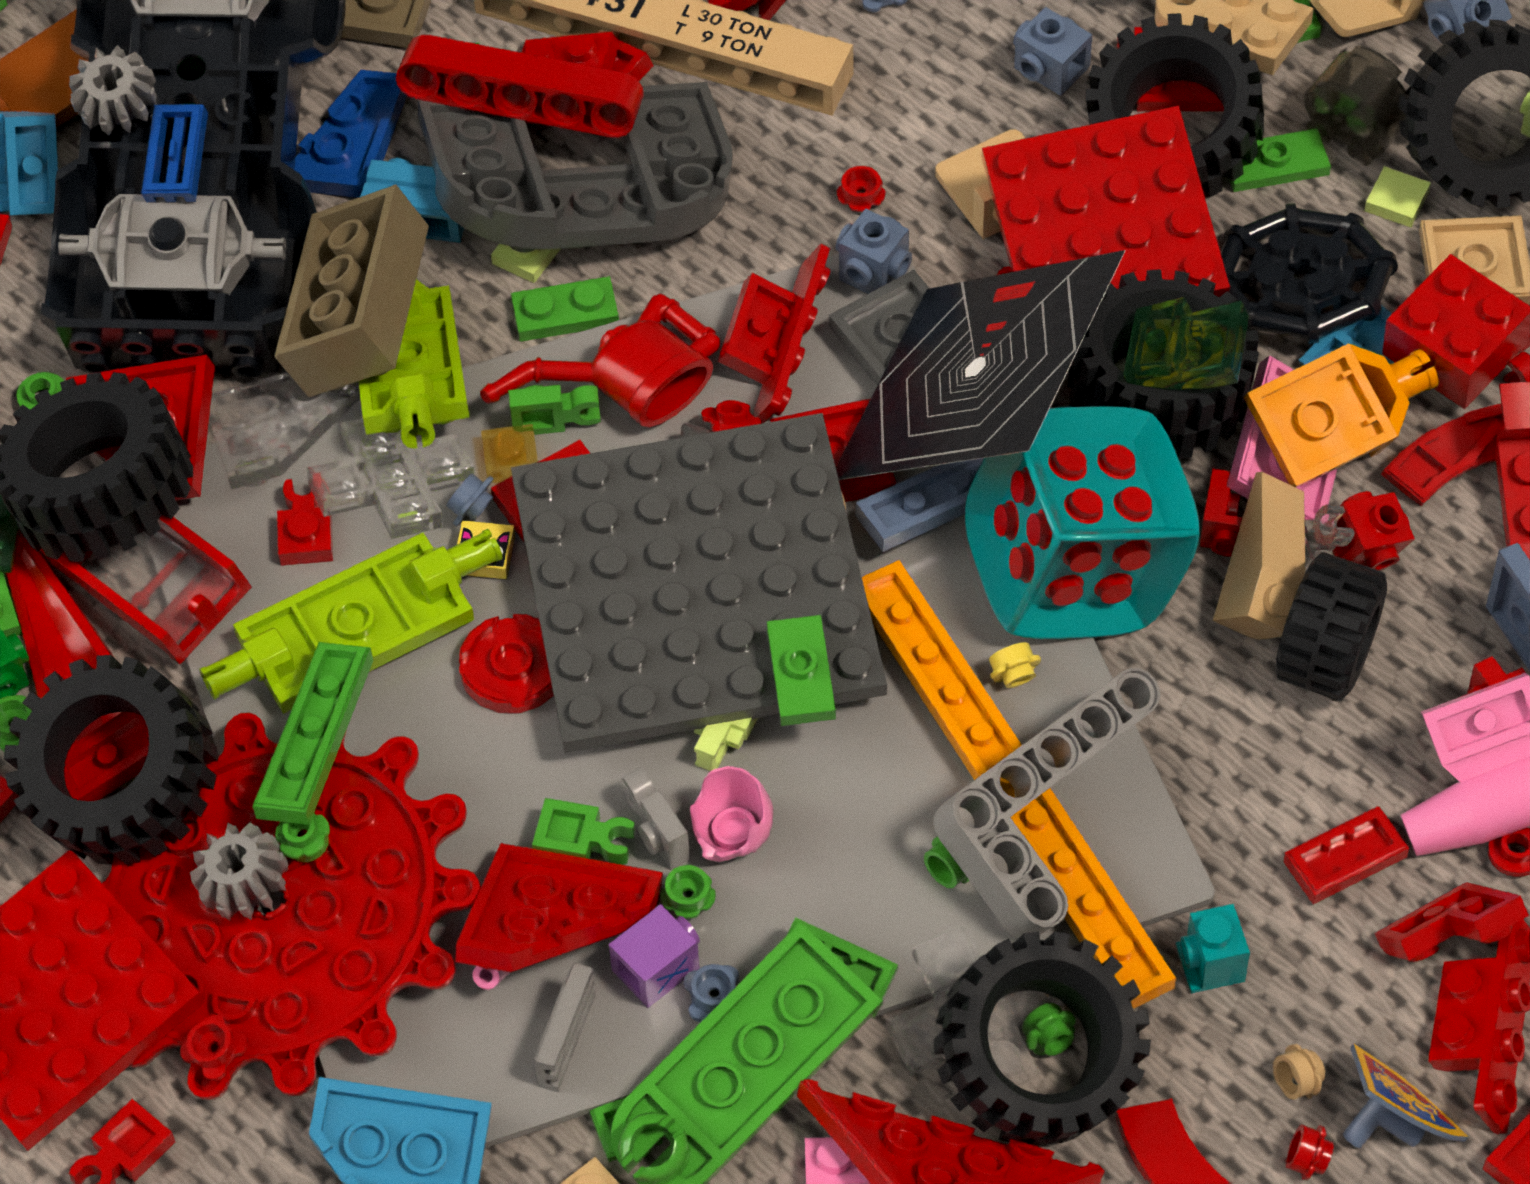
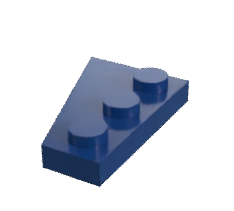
M360 70L328 108L329 117L315 134L308 133L299 143L300 152L295 158V171L302 175L310 193L355 198L361 196L371 159L384 160L407 95L397 85V73Z

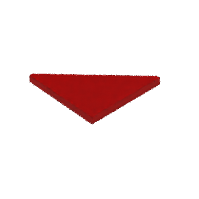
M811 1079L800 1081L796 1096L870 1184H1100L1105 1172L1100 1165L1089 1162L1088 1165L1080 1167L1053 1159L1054 1151L1010 1139L1008 1145L982 1138L974 1135L975 1128L933 1115L928 1122L895 1112L897 1105L852 1092L851 1098L830 1093L822 1090L818 1085V1081Z

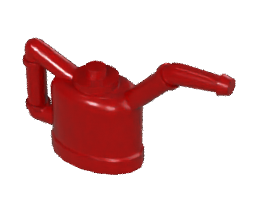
M657 294L650 299L636 323L629 326L620 325L604 333L600 339L598 353L592 362L541 360L540 357H536V360L520 364L494 383L486 384L480 391V396L484 402L490 404L499 401L500 397L508 394V390L518 389L532 381H535V383H541V381L590 382L627 411L637 423L650 428L676 416L700 394L711 378L714 368L712 361L708 357L719 349L721 342L714 329L710 326H704L681 308L678 301L670 299L664 294ZM660 322H668L693 343L688 345Z

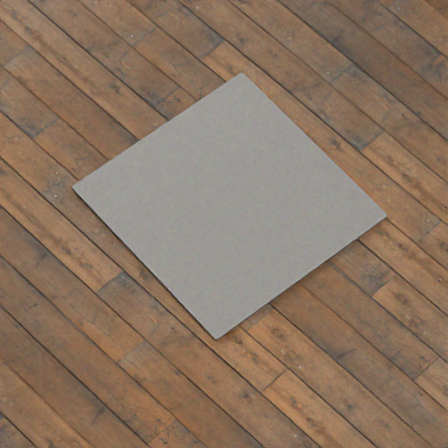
M839 254L827 258L825 266L830 268V275L822 291L817 296L815 295L813 306L818 308L817 316L810 330L802 336L800 346L805 348L804 357L796 372L790 375L787 386L792 388L791 398L780 416L773 414L765 423L770 422L772 418L870 399L877 387L870 376L829 328V314L867 295V293L839 280ZM912 262L906 273L915 270ZM801 265L762 278L792 292ZM743 283L679 302L681 308L704 326H710L714 329L716 335L720 338L721 344L719 349L708 357L712 361L714 368L711 378L700 394L676 416L650 428L637 423L627 411L597 388L600 423L579 425L574 422L565 423V432L514 437L509 393L500 397L499 401L490 404L484 402L480 396V391L486 384L494 383L520 364L536 360V357H540L541 360L592 362L598 353L600 339L604 333L620 325L629 326L636 323L641 315L638 314L463 367L470 418L454 420L443 425L433 424L435 439L427 447H423L421 435H418L416 437L418 448H408L401 440V430L394 433L380 432L366 435L361 399L206 445L201 497L176 500L180 509L174 517L234 561L252 586L186 658L206 720L213 732L211 735L217 747L218 756L222 754L225 745L224 729L228 721L234 716L248 712L256 714L264 724L268 739L278 744L291 712L283 714L263 681L259 682L257 678L220 695L215 700L210 695L211 689L207 690L199 668L207 667L242 650L241 644L235 635L234 623L424 532L433 547L439 548L444 546L447 550L457 545L461 523L458 526L453 524L458 515L450 510L446 504L471 473L483 482L489 476L494 478L487 491L491 494V487L512 476L511 467L537 463L579 439L590 453L681 438L683 423L697 425L710 430V423L701 419L702 410L708 407L716 408L717 404L727 400L748 404L750 406V413L753 415L762 384L717 362ZM660 322L688 345L693 343L668 322ZM532 381L518 389H524L532 385H560L561 393H570L575 388L586 385L594 386V384L590 382L541 381V383H535V381ZM937 465L894 471L896 484ZM313 477H320L325 494V502L322 507L330 506L332 515L333 561L281 566L278 556L277 510H289L283 493L284 482L286 479H292L295 493L297 495H306L313 489ZM862 499L845 502L846 514L861 576L863 577L900 560L1022 745L1113 679L1093 637L1034 639L1012 635L1003 628L992 610L974 562L967 538L965 515L882 552L855 516L856 502ZM493 500L482 514L473 521L511 525ZM466 516L463 521H472V520H471L469 517ZM516 531L507 579L476 576L462 577L460 588L473 608L474 620L370 671L347 727L344 747L346 751L355 756L370 755L377 751L386 741L397 736H405L415 742L419 750V760L416 769L407 780L405 791L412 799L420 801L430 800L445 793L455 794L464 801L467 808L465 824L460 831L447 838L439 846L436 852V859L443 867L471 871L480 881V887L484 882L500 843L532 848L545 798L599 807V822H606L615 817H624L632 820L635 823V838L617 837L611 843L628 847L629 860L628 864L624 865L663 872L662 889L665 888V880L668 874L675 868L670 870L660 853L652 855L647 850L638 832V825L642 824L643 820L631 808L624 796V791L628 788L622 781V777L642 768L651 780L656 793L659 791L662 793L688 832L690 860L679 866L693 865L701 868L711 878V888L716 892L715 902L709 910H702L696 918L686 919L693 926L700 939L698 944L700 968L709 964L730 965L739 972V981L736 986L787 936L795 917L898 964L899 969L876 1017L948 993L952 985L982 955L987 954L996 944L1008 938L1011 943L1018 939L1003 927L970 880L967 883L960 882L954 888H946L931 876L925 866L924 854L932 848V840L937 837L933 822L936 810L945 801L973 782L974 779L875 627L874 631L887 681V695L835 704V720L781 726L779 715L758 718L747 741H743L739 750L728 746L727 752L718 768L732 766L748 771L761 782L773 804V824L768 839L756 852L744 857H736L729 861L714 862L703 858V850L696 841L692 831L690 806L697 800L701 792L703 780L711 772L695 765L697 757L694 748L700 735L695 734L694 730L564 753L554 696L542 706L522 713H498L480 706L466 693L459 673L460 647L469 632L485 620L499 616V620L513 618V614H528L539 619L525 544ZM144 532L159 575L181 550L158 532L151 537ZM190 556L162 585L168 606L204 569L202 565ZM1027 642L1033 655L1040 656L1041 662L1034 669L1036 677L1021 686L1006 688L1003 681L994 682L990 677L993 669L989 658L1005 647ZM1080 719L1084 732L1094 738V731L1091 725ZM1136 725L1132 726L1050 787L1142 927L1206 906L1213 901L1214 886ZM1040 748L1043 760L1049 766L1055 768L1052 755L1047 750ZM959 807V815L962 821L967 826L974 828L972 815L966 809ZM591 852L589 859L607 862L600 853ZM993 852V861L996 867L1001 872L1007 874L1008 868L1005 860L999 854ZM686 891L683 893V896L690 898L693 896V892ZM270 893L269 896L273 901L272 909H270L271 912L277 909L281 903L285 904L286 900L284 899V893ZM660 896L657 901L656 907H658L660 904L663 906ZM1027 898L1029 912L1035 918L1041 920L1039 906L1033 900ZM472 908L442 916L434 923L430 931L431 941L436 946L449 952L454 961H456V943ZM667 910L674 918H677L675 911ZM1064 918L1059 924L1039 935L1040 940H1045L1054 931L1069 933V946L1076 947L1080 943ZM620 933L513 971L494 988L489 990L478 987L474 982L473 970L476 966L455 962L456 972L452 983L442 990H432L421 986H410L401 989L391 998L387 1005V1012L397 1029V1040L389 1054L382 1057H372L361 1052L353 1042L339 1040L323 1048L318 1056L325 1077L329 1079L492 1103L485 1148L589 1114L590 1110L627 1097L701 1022L693 1020L689 1015V1006L692 1003L690 992L684 988V981L647 1008L614 974L611 968L609 943L622 934ZM573 963L593 968L592 978H594L595 982L593 989L596 990V996L560 1089L556 1092L539 1087L534 1057L570 966H573ZM711 990L709 992V995L711 997H717L719 995V992L717 990Z

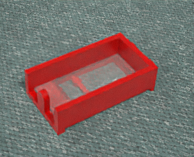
M163 515L157 520L162 529L151 537L144 531L134 537L137 546L125 552L121 544L110 547V557L96 560L92 551L86 552L83 562H70L65 552L62 553L58 560L46 556L57 570L65 574L166 652L179 665L252 588L234 561L175 517L170 519Z

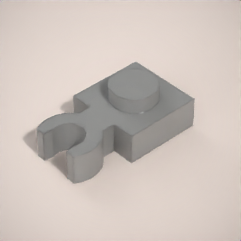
M639 768L623 776L622 781L628 788L624 791V796L631 808L643 820V823L638 825V832L647 850L652 855L660 853L670 870L690 860L688 832L660 791L656 793L646 772Z

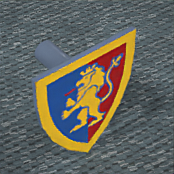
M1353 1043L1350 1049L1365 1094L1370 1099L1342 1133L1348 1142L1357 1148H1361L1378 1126H1381L1411 1147H1415L1421 1141L1425 1130L1449 1140L1466 1141L1468 1139V1136L1416 1087Z

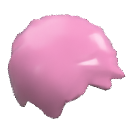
M725 766L709 772L703 780L701 792L697 800L690 806L692 831L696 841L703 850L702 857L714 862L744 857L756 852L770 835L773 824V804L771 798L761 782L742 768Z

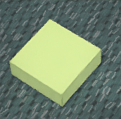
M1384 166L1366 201L1365 212L1412 227L1429 193L1431 182Z

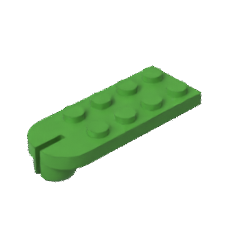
M800 922L624 1099L615 1113L611 1127V1142L617 1160L627 1174H629L665 1137L671 1145L649 1167L641 1166L633 1175L634 1180L638 1184H707L797 1093L800 1081L811 1079L883 1005V1000Z

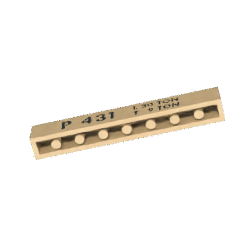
M474 0L475 12L555 36L612 31L616 39L646 52L655 65L833 116L853 76V44L840 41L834 37H825L800 30L788 24H779L751 16L746 12L734 11L709 4L703 0Z

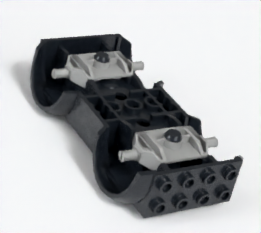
M346 0L77 1L74 34H71V50L89 62L95 60L96 48L102 51L105 56L110 55L117 45L124 50L126 56L137 52L142 57L145 66L152 69L156 80L154 89L157 95L156 105H179L185 102L204 104L208 112L196 202H186L184 197H177L176 202H166L164 197H157L156 202H146L141 194L154 105L146 107L149 113L147 121L135 118L131 121L130 133L124 130L121 125H116L111 134L108 135L102 131L100 125L90 129L84 124L82 119L78 159L73 160L56 172L45 303L41 305V322L60 336L75 369H81L91 374L207 355L215 365L214 372H233L242 377H258L263 372L277 373L278 361L274 356L311 216L317 213L311 193L302 175L295 171L303 68L323 59L338 46L343 33ZM191 57L203 60L206 64V70L199 79L187 81L178 76L177 69L183 60ZM168 117L159 183L166 182L169 147L175 117ZM191 118L187 120L184 147H187ZM180 171L179 183H182L183 171Z

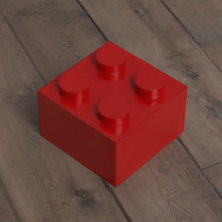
M1450 254L1386 319L1382 354L1393 362H1397L1418 349L1423 350L1431 361L1422 365L1423 368L1412 375L1415 376L1434 366L1438 376V386L1433 389L1465 410L1507 366L1508 361L1513 359L1528 344L1530 335V306Z

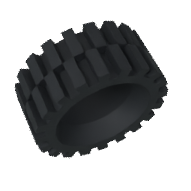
M1181 13L1167 14L1168 25L1156 27L1154 16L1141 20V33L1134 35L1128 26L1117 34L1119 48L1116 50L1107 43L1099 53L1101 67L1092 65L1088 76L1090 89H1086L1089 124L1130 116L1133 107L1142 95L1151 88L1165 82L1190 81L1208 88L1219 98L1224 106V112L1214 131L1202 141L1190 145L1201 186L1202 188H1207L1211 197L1223 191L1222 177L1226 175L1234 182L1244 174L1242 159L1252 164L1258 154L1257 140H1263L1264 105L1262 83H1260V72L1256 60L1250 61L1249 48L1242 39L1232 44L1231 30L1224 25L1219 24L1214 33L1210 32L1208 18L1194 15L1192 26L1182 24Z
M1489 19V26L1484 27L1477 21L1464 23L1462 25L1465 33L1456 35L1449 29L1437 36L1443 44L1439 49L1434 52L1426 46L1418 54V57L1425 62L1419 72L1409 68L1404 81L1411 86L1410 94H1400L1398 108L1406 114V120L1398 121L1401 135L1409 141L1410 144L1406 148L1411 157L1421 166V169L1455 198L1458 199L1459 196H1462L1468 203L1481 207L1484 206L1485 200H1489L1496 208L1511 207L1510 197L1516 196L1523 203H1527L1530 201V139L1518 151L1505 158L1490 161L1472 159L1462 154L1455 143L1452 133V113L1463 90L1471 82L1484 74L1498 70H1513L1521 72L1530 78V29L1519 24L1512 27L1503 20Z
M1161 269L1147 270L1146 279L1138 281L1134 272L1121 276L1119 289L1111 283L1109 284L1069 367L1068 387H1071L1070 401L1072 406L1127 407L1150 412L1158 419L1168 434L1174 449H1176L1178 459L1192 457L1196 444H1199L1206 453L1217 447L1219 435L1228 440L1235 433L1237 421L1242 423L1245 416L1247 403L1243 397L1251 391L1259 356L1257 351L1259 344L1257 330H1250L1252 318L1246 309L1235 313L1237 299L1232 294L1226 291L1220 297L1214 295L1216 283L1203 278L1198 286L1189 284V273L1176 270L1174 280L1162 279ZM1155 322L1182 324L1179 327L1183 328L1180 329H1187L1182 332L1194 335L1193 337L1196 338L1194 342H1200L1198 345L1204 348L1202 350L1203 353L1200 354L1205 357L1201 358L1204 361L1198 363L1199 366L1197 367L1199 369L1213 360L1215 349L1194 334L1193 325L1219 323L1218 325H1224L1221 326L1224 327L1223 330L1232 332L1230 333L1233 334L1232 337L1237 336L1235 339L1239 340L1236 342L1241 343L1239 345L1241 347L1237 350L1239 351L1237 354H1240V356L1236 358V361H1232L1231 366L1227 368L1228 371L1214 375V380L1209 381L1211 383L1207 384L1206 387L1175 390L1151 387L1130 378L1115 366L1126 355L1140 351L1144 328L1153 330L1152 332L1156 333L1154 335H1157L1160 339L1159 341L1163 342L1161 346L1166 348L1163 350L1178 354L1177 350L1170 343L1158 335L1155 329Z
M100 372L87 374L86 383L77 385L74 378L60 382L62 391L54 395H50L48 390L45 389L34 396L38 403L30 410L22 405L13 413L17 421L15 426L4 424L0 430V440L2 442L0 445V495L29 545L37 552L42 548L49 558L58 560L62 553L65 552L70 562H83L86 552L92 551L96 560L110 557V547L121 544L125 552L137 546L134 537L144 531L151 537L162 529L157 520L162 515L172 519L180 509L175 497L187 498L191 487L186 478L193 477V465L189 459L191 456L161 395L154 387L150 389L145 380L135 377L130 383L125 373L113 372L108 382H105ZM120 446L112 457L95 469L73 477L58 478L67 468L83 457L102 449Z
M112 655L97 656V669H93L83 659L69 663L72 676L64 679L54 671L43 679L50 690L42 698H39L31 691L22 702L31 710L30 715L26 721L14 716L9 731L20 739L18 745H5L4 760L17 769L5 774L8 788L19 795L14 802L19 810L31 819L30 822L64 848L73 851L84 860L86 856H89L98 864L112 865L114 855L126 865L141 862L140 848L146 849L155 857L168 850L162 839L171 832L181 840L191 830L182 822L190 811L201 817L208 805L198 794L201 788L214 790L217 777L216 774L205 766L207 762L218 761L217 747L206 738L213 734L208 721L198 713L200 709L159 671L152 666L148 669L139 660L125 656L123 664H121ZM131 712L142 715L149 732V750L144 766L134 781L121 792L103 800L81 801L73 799L66 786L64 768L68 751L79 734L93 721L107 714Z
M1039 931L1023 933L1013 943L1008 938L996 944L987 954L982 955L965 971L946 994L950 997L949 1000L939 1009L935 1024L943 1025L942 1032L933 1040L934 1055L944 1054L946 1063L937 1070L942 1085L953 1081L959 1092L950 1100L959 1112L968 1105L978 1113L972 1124L983 1132L993 1125L1001 1129L998 1140L1009 1143L1010 1139L1019 1141L1021 1138H1029V1144L1037 1147H1045L1057 1139L1060 1144L1073 1140L1082 1133L1090 1131L1118 1111L1130 1099L1127 1093L1139 1085L1145 1070L1138 1068V1063L1149 1056L1151 1040L1140 1039L1139 1032L1147 1027L1150 1021L1147 1008L1134 1011L1131 1001L1140 995L1141 992L1134 979L1121 986L1114 975L1124 966L1113 956L1109 957L1102 964L1098 962L1093 956L1099 946L1087 939H1084L1076 947L1068 945L1070 934L1054 931L1045 940H1040ZM1020 991L1043 992L1058 998L1076 1014L1086 1034L1088 1054L1082 1076L1072 1089L1056 1094L1033 1093L1015 1085L1000 1071L990 1051L988 1026L994 1007L1001 998Z

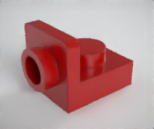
M1213 469L1203 517L1200 547L1211 548L1218 555L1231 557L1243 518L1237 517L1241 495L1231 493V488L1226 487L1230 471Z

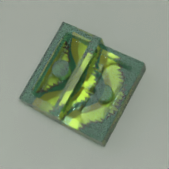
M1185 297L1137 308L1123 373L1127 383L1144 387L1180 390L1220 387L1238 383L1249 319L1242 300L1192 312Z

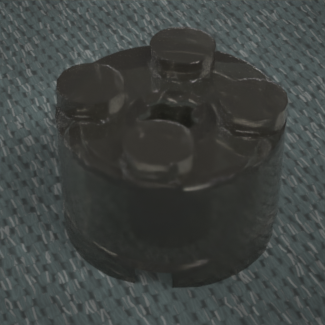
M1356 46L1351 52H1347V48H1345L1304 94V105L1311 118L1306 124L1307 129L1317 128L1321 140L1326 143L1335 138L1347 145V152L1350 157L1362 165L1368 166L1376 158H1379L1401 134L1398 121L1406 120V114L1398 108L1399 95H1409L1411 86L1407 90L1397 79L1402 71L1382 54L1364 46Z

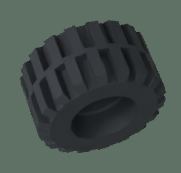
M1321 552L1307 568L1290 608L1276 657L1277 679L1342 701L1352 691L1372 645L1387 594L1386 574L1370 567Z

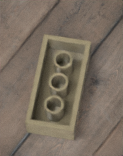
M397 185L322 210L311 216L274 356L308 397L330 390H339L345 385L372 376H381L396 367L429 225Z

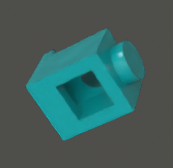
M1234 903L1190 913L1187 935L1182 936L1180 941L1175 942V946L1191 994L1245 982L1250 951Z

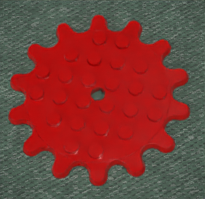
M249 712L240 713L228 721L224 729L225 745L222 754L219 756L218 761L205 765L217 777L214 790L201 788L198 794L208 804L202 816L199 817L190 811L182 822L191 830L181 840L171 832L162 839L168 850L155 857L146 849L140 848L141 862L126 865L113 855L111 872L102 883L206 1000L204 1004L129 1067L141 1068L147 1066L164 1051L181 1047L187 1040L188 1033L194 1025L210 1015H219L225 1020L226 1026L232 1032H241L247 1037L248 1049L243 1055L236 1056L227 1066L226 1075L217 1081L208 1080L203 1075V1069L196 1063H191L187 1084L189 1090L196 1097L203 1100L221 1098L226 1093L235 1074L247 1064L254 1062H264L269 1065L272 1070L275 1086L283 1094L303 1096L313 1088L316 1079L315 1063L323 1048L339 1040H349L365 1055L382 1057L389 1054L397 1040V1029L387 1012V1005L391 998L401 989L410 986L442 990L452 983L456 972V963L449 952L436 946L431 941L430 931L434 923L442 916L472 908L481 891L480 881L471 871L443 867L436 859V852L439 846L464 826L467 808L464 801L455 794L445 793L423 801L412 799L407 795L405 785L416 769L419 760V750L412 739L405 736L391 738L374 753L360 757L346 751L344 747L345 732L314 812L315 815H323L330 826L329 843L326 851L320 857L310 862H299L285 856L288 861L289 870L281 875L286 882V891H280L284 893L285 904L281 903L277 909L267 912L265 916L258 911L257 905L254 907L252 920L243 917L240 911L228 920L226 917H222L217 909L211 910L207 908L200 900L199 892L191 882L190 872L198 867L194 862L193 852L209 849L207 834L216 836L218 839L225 836L227 823L236 826L238 831L241 832L250 822L257 826L262 834L268 832L274 837L276 828L280 823L279 821L256 819L253 809L254 801L277 743L268 739L264 724L256 714ZM299 831L298 837L304 836L307 833V831ZM213 1044L210 1047V1052L217 1051L219 1044Z

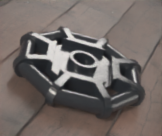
M1296 203L1285 204V209L1246 225H1232L1224 232V244L1220 252L1230 285L1229 293L1237 299L1235 313L1244 309L1248 311L1252 318L1250 330L1307 339L1308 344L1319 343L1320 337L1361 320L1373 321L1381 314V300L1390 276L1394 275L1398 269L1396 255L1389 250H1385L1364 226L1363 217L1355 213L1343 216L1296 207ZM1299 229L1317 231L1334 235H1332L1330 238L1323 237L1318 235L1300 233ZM1269 237L1268 243L1261 244L1257 242ZM1354 244L1366 259L1353 260L1348 254V247ZM1241 255L1252 261L1248 271H1234ZM1306 273L1303 279L1294 278V274ZM1367 281L1364 290L1359 293L1352 290L1355 282ZM1250 292L1253 297L1257 293L1260 301L1258 303L1250 302L1243 293ZM1333 304L1332 311L1321 315L1322 308Z

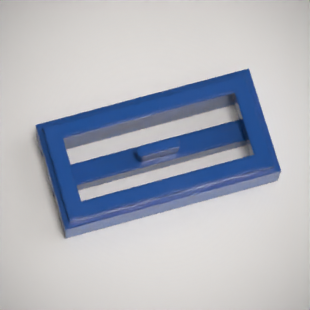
M204 104L154 105L141 193L146 202H156L157 197H164L166 202H176L177 197H184L186 202H196L208 112ZM168 117H175L169 147L166 182L159 183ZM188 117H191L182 183H179Z

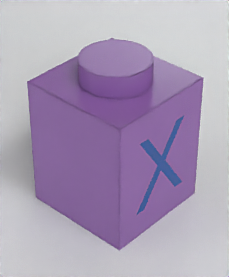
M660 904L609 943L612 971L649 1008L683 982L689 972L700 968L698 953L699 936L684 917L678 916L674 918Z

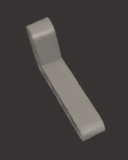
M1129 668L1122 671L945 801L936 810L933 822L938 838L1003 927L1012 936L1019 938L1023 933L1039 931V935L1056 926L1066 916L1068 901L1061 885L1016 826L1011 816L1110 744L1158 706L1160 689L1155 678L1149 672L1140 668ZM1120 690L1130 697L1133 708L1123 702ZM1080 719L1091 725L1094 731V738L1084 732ZM1040 748L1047 750L1052 755L1055 768L1049 766L1043 760ZM1000 777L1012 784L1015 798L1003 791L1000 785ZM959 807L966 809L972 815L974 828L967 826L962 821L959 815ZM993 852L999 854L1005 860L1008 868L1007 874L1001 872L996 867L993 861ZM1027 898L1033 900L1039 906L1041 920L1035 918L1029 912Z

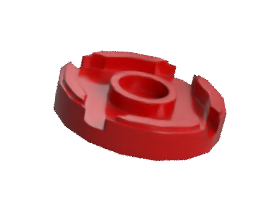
M513 614V618L499 620V616L485 620L469 632L460 647L459 673L466 693L480 706L498 713H522L542 706L554 696L538 618L528 614Z

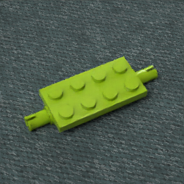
M416 279L395 369L381 376H372L359 381L362 416L366 435L380 432L394 433L401 430L403 444L408 448L416 449L418 448L416 439L418 435H421L423 447L433 443L435 439L433 424L443 425L454 420L470 418L449 285L428 288Z
M485 529L482 533L446 550L444 546L439 548L433 547L424 532L234 623L235 635L241 644L242 650L207 667L199 668L207 690L211 689L210 695L215 700L220 695L257 678L259 682L263 681L280 710L285 714L292 710L319 642L370 647L374 660L370 671L473 621V608L464 596L460 584H462V577L490 563L502 560V552L496 539H490L492 533L489 529Z

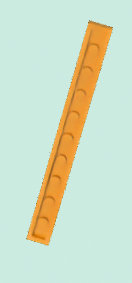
M900 560L863 576L862 581L874 627L973 779H977L1022 746V744ZM1000 777V785L1003 791L1015 798L1012 784ZM1051 788L1011 816L1016 826L1063 888L1068 901V909L1064 919L1081 943L1084 939H1087L1098 945L1099 947L1093 958L1101 964L1113 956L1124 966L1114 975L1121 986L1134 979L1141 994L1131 1001L1133 1009L1175 989V975Z

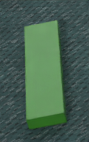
M318 643L254 801L253 809L256 819L310 824L374 661L370 647Z

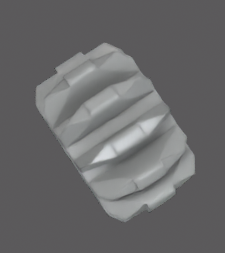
M117 45L110 55L105 56L102 51L96 48L95 60L89 62L79 59L78 69L80 73L69 76V86L72 94H70L71 104L74 111L81 115L84 124L90 129L100 125L102 131L110 135L116 125H121L124 130L130 133L131 121L134 118L147 121L149 113L146 107L156 105L157 95L154 89V83L156 82L152 69L145 66L142 57L137 52L126 56L124 50Z
M250 822L241 832L238 831L236 826L227 823L225 836L219 839L216 836L207 834V843L210 847L208 850L193 852L194 862L198 867L190 872L191 882L198 890L202 903L211 910L217 909L220 915L228 920L238 911L241 912L243 917L252 920L254 907L259 904L272 909L273 901L269 895L272 892L286 891V882L281 875L289 870L288 861L283 853L280 852V845L276 838L268 832L262 834L260 829Z

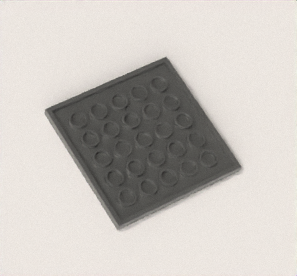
M823 413L511 467L564 753L701 729L712 724L779 715L767 634V621L821 615L835 704L887 695V681Z

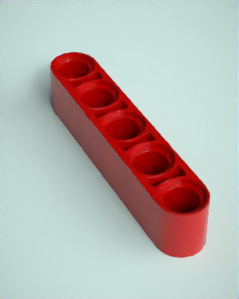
M419 35L409 42L396 74V82L400 90L407 96L417 100L612 138L626 136L632 131L644 97L643 87L640 82L633 76L623 72L434 35Z

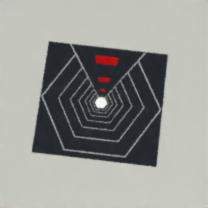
M1126 250L927 289L836 466L838 480L1029 451Z

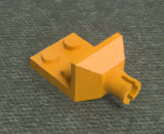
M1348 343L1248 392L1243 398L1289 485L1298 488L1367 453L1371 457L1381 453L1398 437L1409 406V398L1425 390L1437 387L1438 376L1434 366L1415 376L1411 375L1420 371L1423 368L1422 365L1431 361L1428 355L1421 349L1390 364L1384 356Z

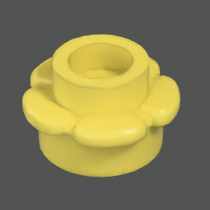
M1027 642L1010 645L990 656L989 662L993 669L990 677L994 682L1003 681L1006 688L1021 686L1036 677L1034 669L1035 666L1040 664L1041 658L1039 655H1033Z

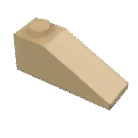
M1256 472L1213 621L1247 637L1261 640L1282 636L1290 608L1305 574L1304 491L1264 472Z

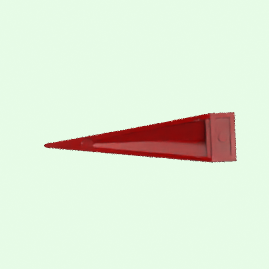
M0 496V554L20 622L27 654L30 659L29 662L37 696L42 698L50 690L43 679L54 671L62 678L67 679L72 676L69 663L83 659L93 669H97V656L112 655L114 657V655L41 552L33 549L26 538L23 537ZM131 712L107 714L93 721L79 734L68 751L64 768L66 786L73 799L98 801L140 773L149 750V732L142 715Z

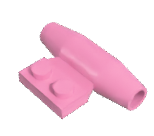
M1523 673L1421 711L1441 765L1459 782L1400 815L1415 855L1421 856L1484 844L1530 827L1529 675Z

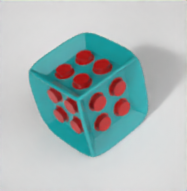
M1109 406L1050 408L1029 451L983 459L969 489L965 506V526L969 546L992 610L1008 633L1024 638L1069 639L1116 636L1132 633L1149 626L1164 611L1195 556L1199 543L1200 526L1196 504L1171 440L1162 424L1152 413L1135 408Z

